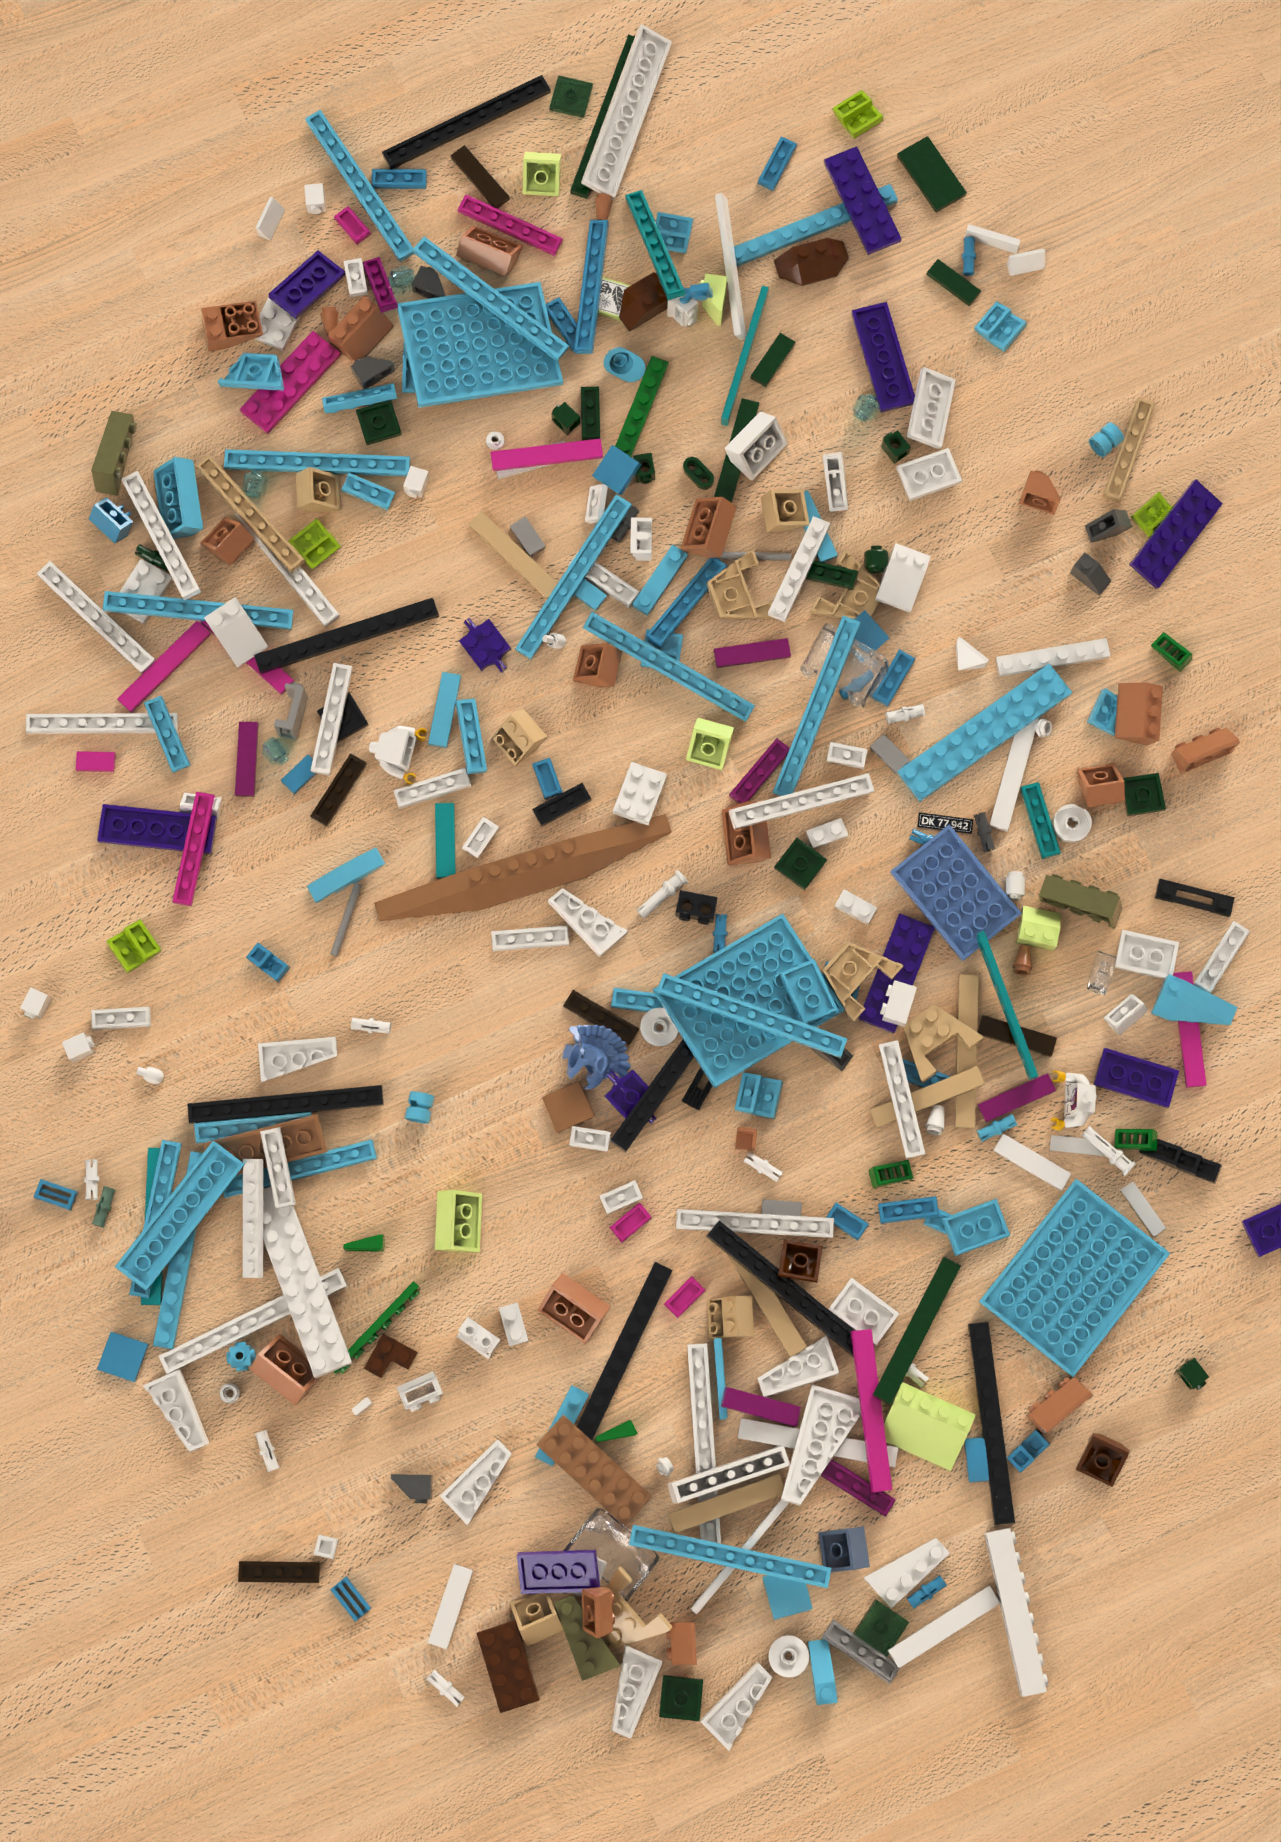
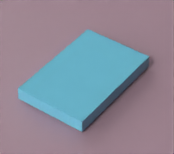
M815 959L779 973V977L800 1022L810 1024L838 1012V1008Z
M997 1199L941 1219L955 1256L1010 1236Z

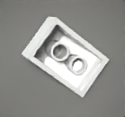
M896 543L890 553L875 600L910 613L931 556Z
M236 597L204 617L237 668L252 659L254 655L268 648V645Z

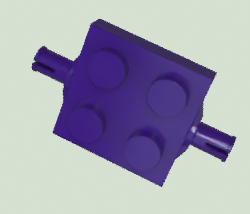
M471 618L467 619L468 622L465 620L464 624L470 631L459 642L478 668L483 671L488 666L495 664L500 672H503V669L506 670L507 667L501 659L511 650V647L491 620L488 619L478 626H475Z
M633 1069L621 1078L611 1070L606 1076L614 1084L604 1097L626 1119L649 1086ZM654 1115L649 1120L650 1124L657 1119Z

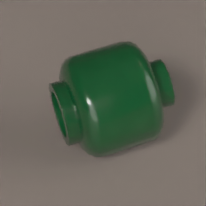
M879 545L871 546L870 550L864 552V567L869 570V573H883L889 560L888 551L882 549V546Z

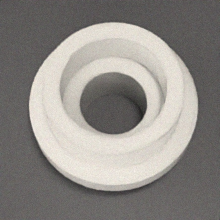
M491 432L486 438V444L492 450L502 448L505 442L504 436L499 432ZM497 438L498 441L493 442L492 439Z
M1041 718L1036 723L1035 731L1038 736L1046 737L1051 734L1052 724L1050 721Z
M228 1383L220 1389V1398L225 1403H234L240 1396V1390L235 1384ZM228 1390H233L234 1394L232 1397L227 1396Z
M667 1457L657 1459L658 1464L656 1468L658 1472L666 1477L670 1476L671 1472L674 1471L670 1460Z

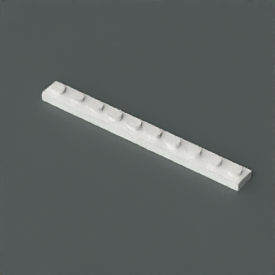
M339 1268L320 1277L327 1296L347 1287ZM284 1295L160 1355L159 1358L166 1374H170L290 1315L291 1313Z
M707 1343L687 1345L696 1474L716 1467ZM718 1491L698 1496V1503L718 1496ZM719 1518L700 1524L701 1540L721 1544Z

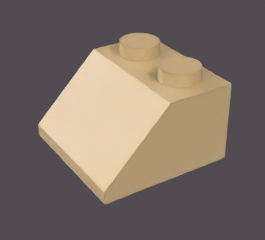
M312 467L296 473L297 509L311 513L339 511V475Z
M803 489L770 490L761 497L767 533L786 532L810 524Z
M550 1593L529 1594L510 1603L518 1629L527 1647L564 1631Z

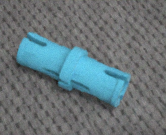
M1010 1114L999 1121H992V1124L977 1130V1133L983 1142L995 1135H1001L1003 1131L1017 1126L1014 1116Z

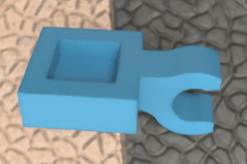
M709 283L690 285V288H684L686 296L679 298L682 304L690 302L692 298L703 301L713 297V290Z

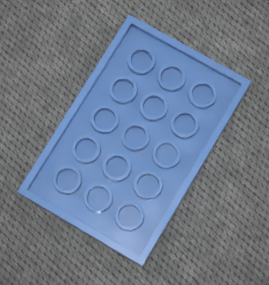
M950 825L946 826L890 871V874L961 961H964L980 948L976 939L977 933L985 931L987 939L990 940L1022 914Z

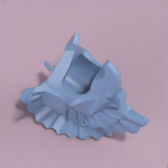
M599 1025L571 1026L568 1029L573 1034V1039L576 1042L573 1046L566 1044L562 1058H568L567 1075L570 1079L584 1066L588 1070V1074L585 1077L588 1084L584 1088L593 1089L603 1079L608 1078L606 1075L611 1070L620 1077H624L627 1074L631 1065L627 1062L629 1056L624 1053L627 1050L625 1047L626 1042L622 1041L615 1032Z

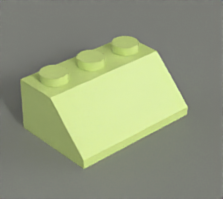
M458 1190L437 1191L435 1250L480 1253L481 1193Z

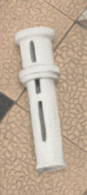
M676 870L675 875L668 881H664L662 887L643 905L637 908L636 911L645 919L670 895H675L676 891L683 884L688 883V880L680 871Z
M1090 1126L1082 1134L1085 1139L1109 1158L1110 1164L1116 1165L1123 1172L1124 1176L1136 1164V1162H1131L1123 1155L1122 1150H1116Z

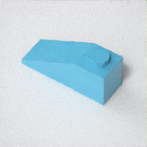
M824 1639L808 1641L816 1704L838 1703L829 1643Z

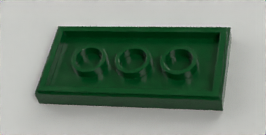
M928 136L897 153L898 159L936 213L966 196V190Z

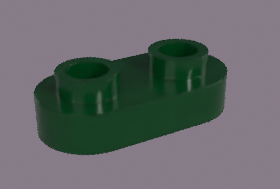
M688 457L683 463L684 473L698 488L703 490L711 488L714 483L713 473L698 458ZM694 466L695 469L690 470L689 467ZM702 479H707L708 482H707V483H703L701 480H702Z

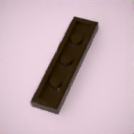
M465 145L450 155L453 162L493 207L498 209L510 200L509 195Z
M350 753L310 817L327 827L366 767L367 762Z
M572 990L563 1005L564 1008L591 1024L611 1029L629 1046L639 1031L638 1027L575 990Z
M982 1015L978 1028L979 1034L1016 1046L1007 1022ZM1021 1027L1030 1051L1052 1057L1057 1037Z
M239 1561L238 1582L319 1583L320 1562Z

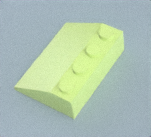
M902 1382L884 1420L886 1443L951 1471L976 1415Z

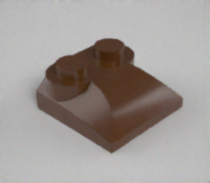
M784 1239L778 1276L817 1283L823 1246Z
M1092 1433L1076 1470L1113 1487L1130 1450L1102 1434Z

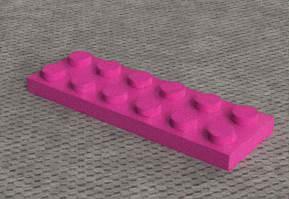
M312 331L280 365L284 390L258 389L240 408V412L269 434L341 356L340 352Z

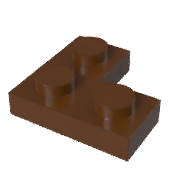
M382 1334L364 1369L380 1378L383 1377L391 1361L409 1370L418 1352Z

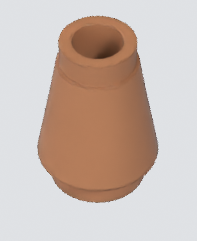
M597 194V198H595L597 220L608 219L613 202L611 195Z
M324 307L320 313L326 335L337 326L339 312L336 311V307Z
M1019 946L1013 964L1014 973L1028 975L1032 970L1031 948L1029 946Z

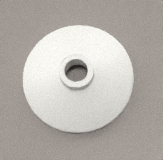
M654 1008L648 1011L641 1020V1034L651 1045L666 1046L677 1037L678 1030L664 1008ZM662 1025L663 1030L657 1031L656 1026Z
M782 1636L776 1639L769 1649V1663L777 1674L783 1677H795L801 1674L808 1665L809 1652L807 1646L795 1636ZM786 1652L792 1654L790 1660L785 1659L784 1655Z

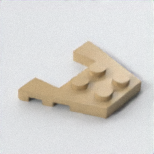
M750 549L745 555L707 582L706 585L719 619H775L768 616L773 600L754 606L741 572L759 565L754 549Z
M845 549L837 566L859 572L854 590L845 588L836 605L818 596L810 612L842 619V616L855 619L865 610L872 617L880 603L875 600L880 583L871 574H868L862 565L851 556V553Z
M847 942L823 968L822 972L851 1021L855 1022L864 1012L865 1008L851 996L852 993L876 967L892 980L903 968V965Z
M935 1004L903 1027L922 1083L937 1073L926 1057L953 1037L959 1035L969 1049H972L984 1040L981 1034Z
M621 1566L616 1570L607 1585V1588L612 1590L614 1594L612 1612L615 1616V1624L613 1625V1632L605 1635V1638L614 1648L666 1633L672 1628V1625L661 1613L645 1624L619 1594L632 1581V1578Z

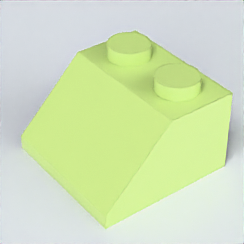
M525 152L523 158V194L559 196L561 154Z
M705 273V279L701 280L700 284L709 283L713 290V297L703 300L702 307L718 326H721L727 276Z
M697 718L686 760L723 770L734 727Z
M1023 906L1016 943L1054 951L1058 943L1061 913Z

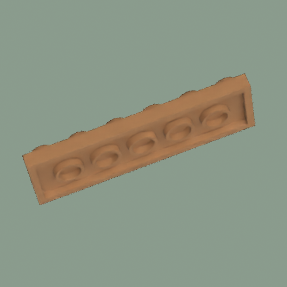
M318 1114L214 1140L241 1162H243V1159H263V1168H267L260 1131L280 1127L287 1162L328 1151ZM212 1141L203 1143L205 1150L212 1143ZM243 1168L237 1175L243 1174Z
M564 1414L536 1444L624 1526L632 1520L652 1497Z

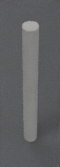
M723 552L722 556L718 559H739L747 552ZM755 552L757 560L791 561V553Z
M359 883L354 884L330 953L332 956L338 957L362 887Z

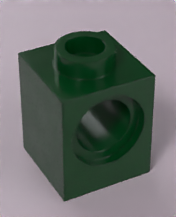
M566 402L562 405H557L552 410V421L567 436L581 424L580 416Z
M898 430L885 435L881 446L894 464L909 455L911 449ZM896 443L899 447L893 448L891 444Z
M652 453L633 455V459L642 464L635 474L637 483L647 484L655 480ZM642 467H647L649 470L647 472H642L640 469Z
M1191 1358L1175 1370L1190 1390L1195 1388L1199 1390L1207 1384L1205 1380L1209 1376L1195 1358Z

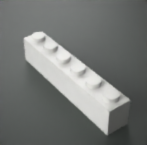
M778 1446L668 1483L667 1486L672 1502L680 1503L789 1466L790 1463L784 1446Z

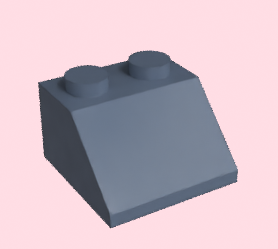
M864 1526L818 1532L823 1566L832 1568L831 1572L870 1567Z

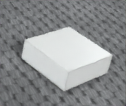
M366 1397L352 1408V1411L356 1416H359L373 1402Z
M318 1535L313 1555L334 1559L339 1539Z

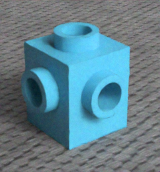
M246 1342L234 1343V1347H229V1352L226 1353L227 1363L231 1364L232 1368H236V1371H246L256 1359L255 1349H252L250 1345H246ZM239 1352L243 1353V1358L241 1360L237 1359V1354Z

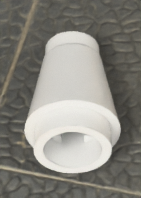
M933 1106L925 1125L927 1133L941 1135L942 1131H944L945 1108L943 1106Z

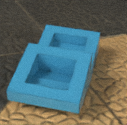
M259 943L246 956L249 961L278 983L290 969L286 963Z
M1035 1429L1007 1459L1021 1473L1050 1443Z
M984 1437L966 1439L964 1446L969 1483L989 1481Z

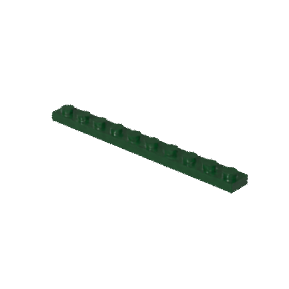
M628 34L570 189V194L588 199L591 188L581 184L635 36Z

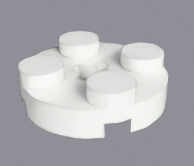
M1068 804L1061 807L1053 819L1054 832L1063 842L1075 843L1083 840L1090 832L1092 825L1089 812L1076 804ZM1069 819L1077 822L1075 828L1068 826Z

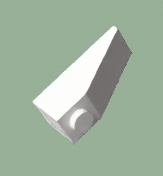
M843 453L824 454L823 463L830 512L848 510Z

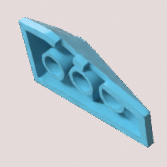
M1168 974L1164 978L1151 1014L1168 1021L1231 1025L1237 1007L1185 980Z

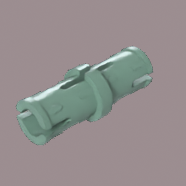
M103 1187L99 1203L96 1204L97 1209L92 1222L93 1225L104 1228L108 1212L112 1209L111 1203L116 1191L115 1189Z

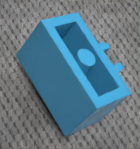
M107 497L94 504L89 516V520L113 543H117L127 537L133 521L129 518L131 512L123 513L124 505L117 507Z

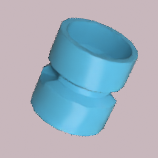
M1108 422L1100 429V432H1097L1089 439V444L1096 454L1105 457L1111 452L1113 447H1117L1124 441V435L1115 424Z
M411 1091L408 1099L410 1107L406 1109L405 1119L429 1124L431 1117L429 1108L433 1107L435 1097L427 1093Z

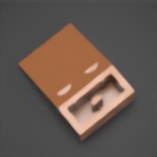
M256 301L201 308V319L208 351L227 349L263 335Z

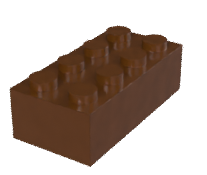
M516 1620L477 1632L476 1634L500 1713L539 1701L540 1697Z

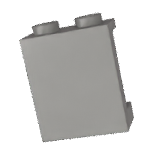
M291 682V684H285L288 696L293 698L287 721L276 719L274 727L279 737L297 740L308 696L301 684Z

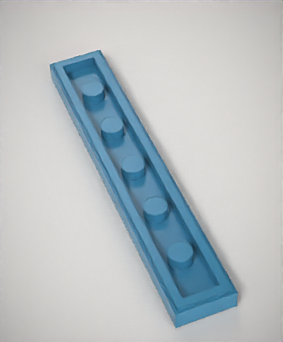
M709 558L645 635V639L660 649L707 593V582L727 568V565L718 558Z

